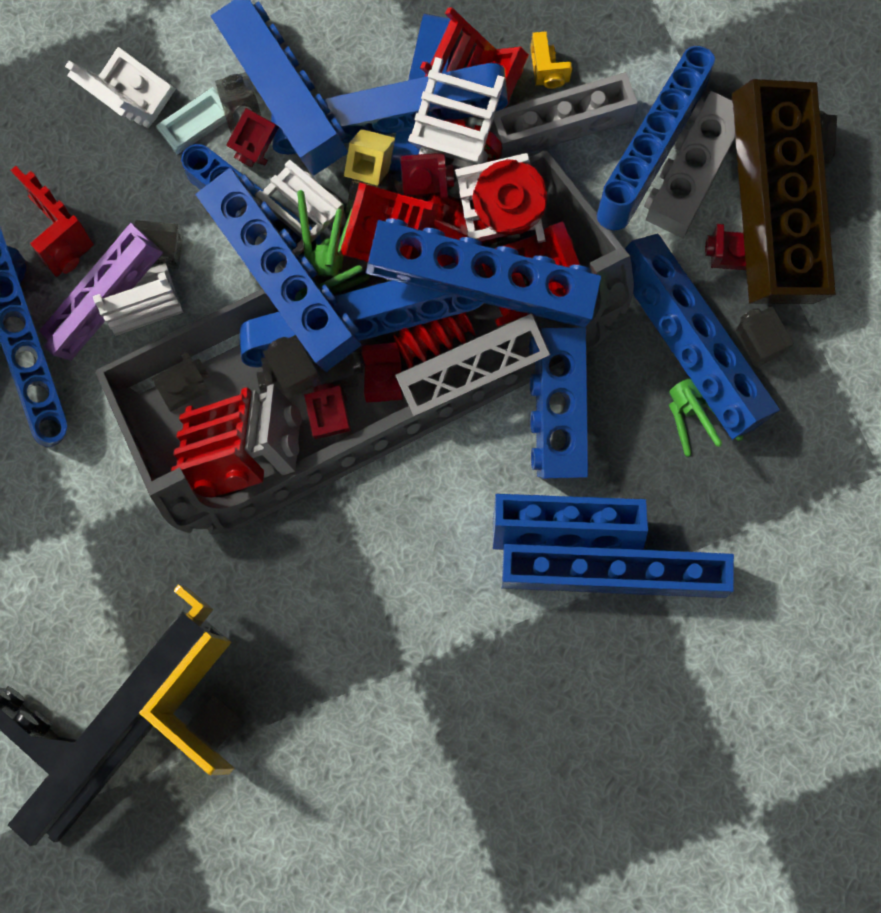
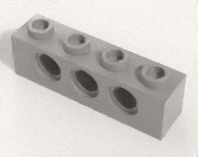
M624 72L496 111L490 132L495 134L502 143L503 149L500 159L531 153L633 122L638 102L628 75Z
M713 91L710 92L705 103L700 100L697 102L690 117V120L694 122L690 132L683 129L674 148L679 150L675 160L668 158L659 178L664 180L660 189L658 190L653 187L644 204V207L649 209L646 221L683 239L736 139L733 101ZM702 132H712L717 138H707ZM695 160L702 167L693 168L686 161ZM680 189L687 196L682 198L676 197L670 190Z

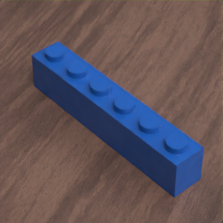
M233 0L210 15L311 175L318 174L348 154V150L341 141L347 135L336 118L330 121L326 118V115L331 112L320 94L314 97L311 95L310 91L315 89V86L304 70L299 73L296 72L295 68L300 63L289 46L283 50L281 49L280 45L285 41L274 23L269 27L265 24L270 18L260 2L252 4L250 0Z
M504 544L501 589L727 598L734 592V554Z

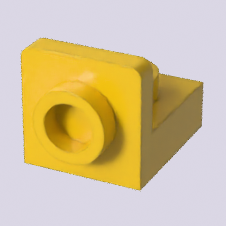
M547 32L533 33L530 50L535 86L544 85L546 88L555 89L570 82L572 63H556L554 44L548 45Z

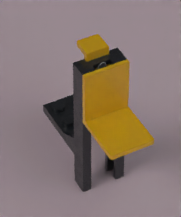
M178 585L174 592L193 608L188 613L182 612L78 739L59 737L50 729L53 724L47 717L38 711L32 713L23 705L25 698L19 692L9 686L6 689L0 688V731L49 774L8 823V826L29 846L37 845L46 833L53 843L59 842L153 726L210 776L230 775L234 770V767L173 714L231 644L229 639L206 621L214 609L189 588Z

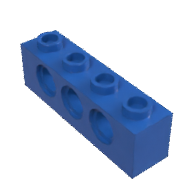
M540 328L551 355L536 361L535 374L530 375L531 396H536V411H531L530 427L531 432L536 433L537 447L531 450L532 470H537V477L544 479L588 477L586 328ZM533 336L529 340L530 356L540 352ZM555 355L561 357L565 363V369L558 377L553 375L549 369V362ZM557 392L565 398V407L558 414L554 413L549 405L550 398ZM556 430H561L566 436V443L563 448L556 451L550 444V437Z
M520 494L495 495L493 512V549L503 550L504 544L643 550L648 533L646 499Z

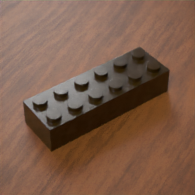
M752 79L732 93L749 304H815L836 295L817 82Z

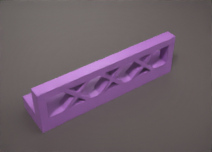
M130 223L39 330L48 340L44 347L53 356L72 361L105 322L104 317L100 315L93 296L100 294L102 298H106L133 289L163 254L136 225Z

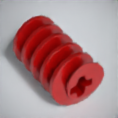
M466 312L427 322L424 325L413 326L411 331L403 328L397 331L398 337L393 334L395 342L399 345L400 353L409 369L414 367V357L416 356L423 363L426 362L427 351L429 350L436 357L439 356L441 344L449 351L454 349V338H457L462 344L467 343L466 332L468 331L476 337Z

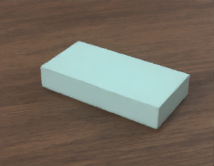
M212 87L164 119L156 127L178 155L187 147L227 122L234 115Z

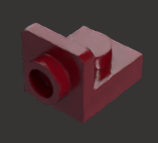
M245 108L226 146L236 151L234 158L247 166L253 167L255 162L265 166L268 160L264 158V155L280 126Z
M444 153L401 156L404 195L440 193V200L448 199L447 187H454L453 165H445Z
M716 224L712 235H707L705 242V256L711 257V268L746 270L744 235L742 232L724 231V224Z
M397 343L364 345L362 347V356L365 364L364 396L366 403L403 400V391L395 376L403 372L399 345Z
M323 384L313 388L312 393L304 394L312 435L316 440L351 431L345 403L347 397L340 386L335 387L334 384Z

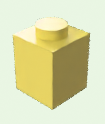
M361 129L349 143L344 177L378 186L389 172L395 138Z

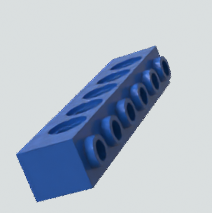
M228 168L195 195L312 359L327 372L362 345L354 335L360 330L347 313L340 316L334 307L339 301L326 284L319 287L314 277L318 275V272L305 256L299 259L293 250L298 247L297 243L285 228L279 232L273 223L278 217L265 201L259 204L253 195L258 190L247 175L244 174L239 177L231 168ZM247 206L245 213L240 217H236L237 211ZM267 233L264 242L255 245L257 237ZM287 260L285 269L275 273L277 264ZM303 288H307L306 296L300 301H295L296 293ZM323 316H328L326 326L320 330H315L317 320Z
M393 218L386 219V222L378 220L365 272L366 274L527 314L532 313L535 316L583 328L593 318L601 280L600 275L593 274L592 270L585 266L571 265L569 268L555 264V260L546 256L529 258L519 255L517 250L510 247L500 246L497 249L482 246V242L474 238L461 237L460 240L445 237V233L438 229L424 228L421 231L409 228L406 222ZM413 246L418 250L420 256L413 260L407 259L402 256L400 248ZM441 255L451 256L456 262V267L452 269L443 268L438 263L437 257ZM478 264L489 266L493 276L490 278L480 277L475 272L474 266ZM521 273L525 275L529 280V286L523 288L515 285L512 280V274ZM549 283H560L565 289V296L558 297L553 295L549 289Z
M658 233L632 240L624 249L631 259L634 280L633 295L728 435L733 440L761 426L780 411L779 407Z

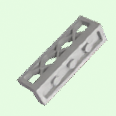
M531 313L395 375L413 416L551 355L539 329L540 324L536 316ZM532 332L540 352L528 357L513 353L512 349L516 339ZM510 341L507 350L498 347ZM491 349L505 354L500 369L493 373L478 368L482 354ZM510 356L519 360L506 366ZM476 357L473 365L465 363V361ZM456 365L471 370L466 385L459 388L444 383L449 368ZM442 372L439 380L431 378L432 376ZM476 372L486 375L473 381ZM423 380L437 385L432 400L418 405L410 386ZM442 387L451 390V392L439 396Z

